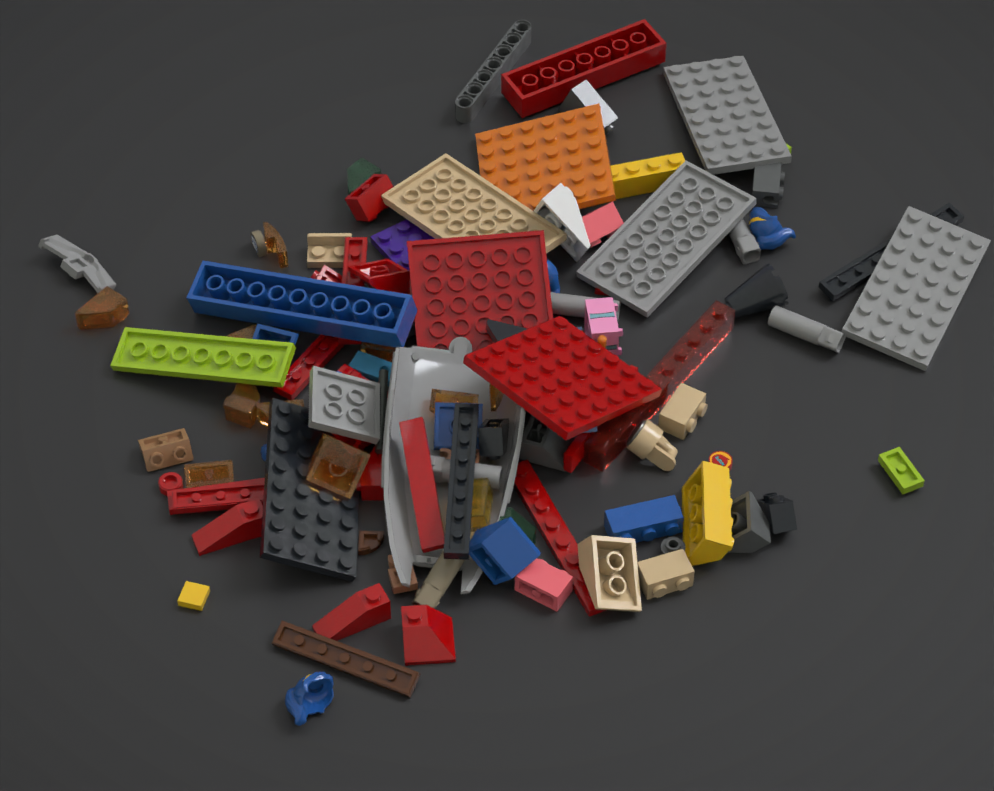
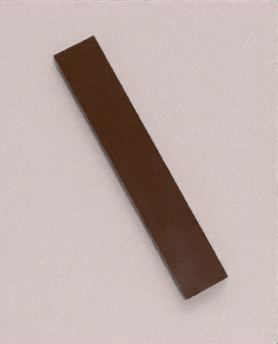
M283 620L272 641L273 646L411 698L421 675L412 669Z

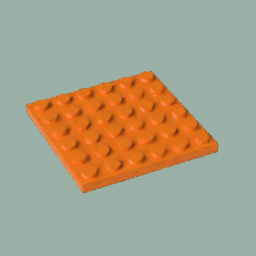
M599 103L475 134L480 176L532 211H534L542 198L560 183L573 192L579 209L616 201Z

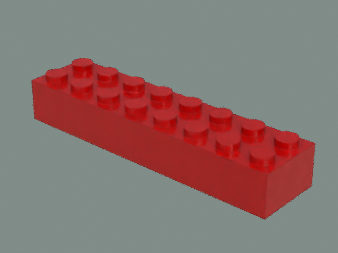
M643 19L501 74V93L517 113L524 118L562 103L570 90L586 79L594 89H597L665 62L667 43Z

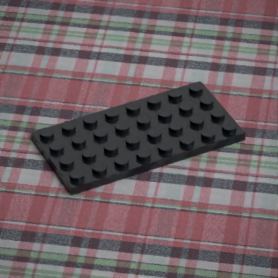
M272 398L269 403L260 558L353 582L357 577L359 491L356 490V477L360 476V452L352 456L332 433L308 427L309 408Z

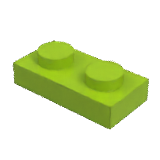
M900 447L879 454V463L902 494L924 486L925 480Z

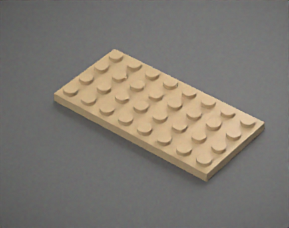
M446 153L381 195L387 206L435 239L544 230L546 254L567 240V234Z

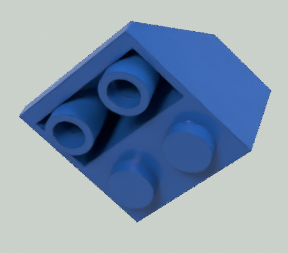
M512 517L476 530L470 540L469 555L494 585L514 578L541 554Z

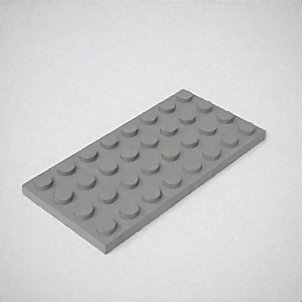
M744 56L663 67V75L705 171L715 175L754 169L755 166L791 163V153Z
M685 161L576 271L577 277L648 318L756 205V198L698 166Z
M908 206L848 317L842 333L852 340L926 371L991 240Z

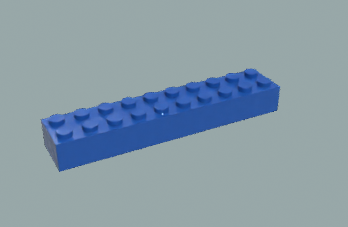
M202 261L186 297L194 313L390 347H404L418 311L412 295L209 261Z

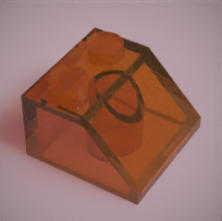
M323 433L313 453L306 480L351 499L370 458V454Z

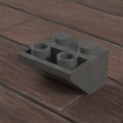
M531 415L522 436L520 460H528L534 464L564 471V453L577 436L565 440Z

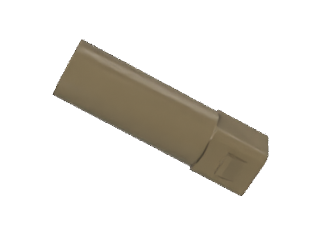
M442 551L424 580L422 587L417 590L411 605H428L432 608L438 606L439 600L445 594L465 560L444 559Z

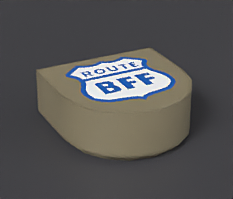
M260 230L252 231L250 233L251 243L259 257L266 256L267 249L262 232Z

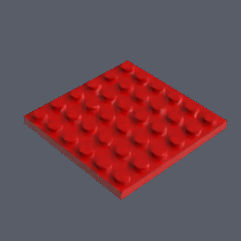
M544 230L407 241L411 293L418 309L414 319L417 346L449 350L453 339L464 337L470 341L472 352L494 343L486 331L488 319L527 329L553 319Z
M561 316L465 355L463 364L565 440L571 439L660 397L662 391L652 380L647 379L636 371L635 368L626 364L617 355L602 347L599 342L594 341L582 330H579Z

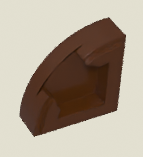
M360 531L358 555H367L377 550L383 543L384 531Z

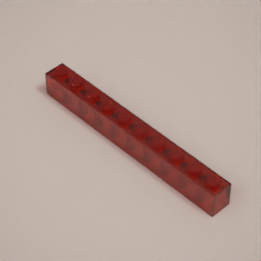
M716 300L647 374L646 378L652 380L654 384L662 389L660 397L601 424L597 429L598 431L594 432L584 443L583 461L604 472L627 446L628 438L643 419L651 420L671 398L678 386L693 374L732 331L735 310Z

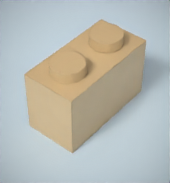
M681 383L660 412L658 427L664 432L684 440L688 432L692 433L695 429L699 416L703 417L707 410L708 404L705 403L706 393Z
M683 549L637 562L639 584L647 600L654 597L659 598L674 591H683L693 586L695 571Z

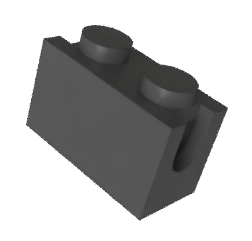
M781 163L755 166L752 196L756 198L755 206L777 208L778 200L783 199L784 187L779 186L784 185L785 172H781Z

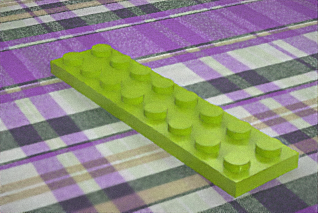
M125 327L110 366L113 371L283 388L296 347L294 343Z

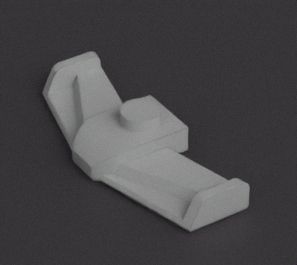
M57 234L40 240L39 247L41 249L46 248L63 258L60 267L74 279L85 277L96 290L99 298L110 295L117 286L98 262V259L91 253L84 251Z

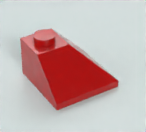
M390 259L348 266V271L370 288L410 295L409 270Z
M428 605L401 606L405 666L456 662L452 617Z

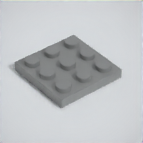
M313 366L310 370L308 427L377 444L380 439V383Z

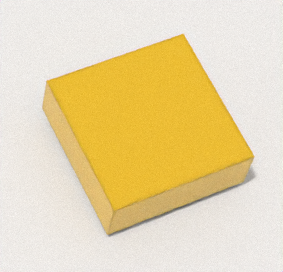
M186 581L177 600L178 606L202 611L210 593V586Z

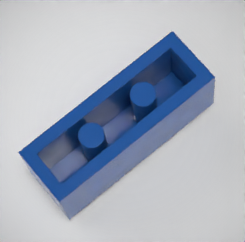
M675 495L605 510L604 527L609 537L633 538L637 543L651 541L654 538L667 535L673 536L683 532L684 516Z

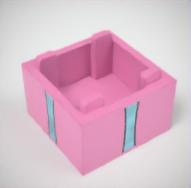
M613 297L585 299L584 333L596 342L600 335L606 336V349L617 356L622 355V348L618 347L619 337L623 336V329L618 327L616 317L618 304L613 302Z

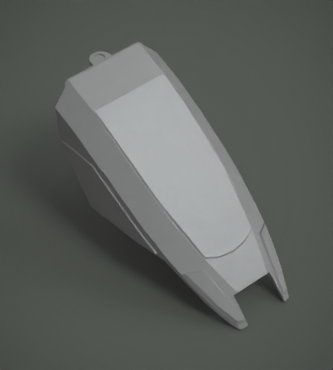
M464 337L453 339L449 350L412 346L411 348L396 347L395 352H393L385 415L381 488H384L385 519L392 558L401 584L410 588L412 565L432 568L444 548L423 553L421 550L399 422L423 417L430 455L440 457V450H434L435 402L483 404L482 423L485 419L509 418L507 452L497 460H487L486 456H481L480 464L502 466L503 478L500 490L474 486L470 540L476 530L503 520L507 503L510 504L515 482L526 410L463 364L464 356L472 352L470 341ZM435 482L445 532L449 483ZM470 555L469 560H465L459 571L462 570L461 594L470 593L483 572Z

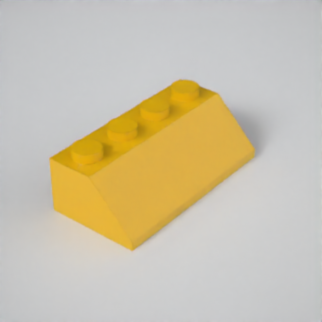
M682 152L611 165L616 199L655 192L685 162Z
M706 461L701 462L682 487L683 542L685 544V553L692 566L721 560L727 552L732 550L734 545V538L732 537L733 518L731 517L733 501L730 498L732 480L729 476V468Z

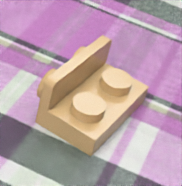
M308 233L307 268H322L323 265L329 268H343L345 237H352V234Z

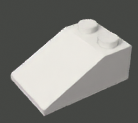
M560 183L542 198L534 212L567 234V240L560 245L577 262L591 245L577 200L573 192Z

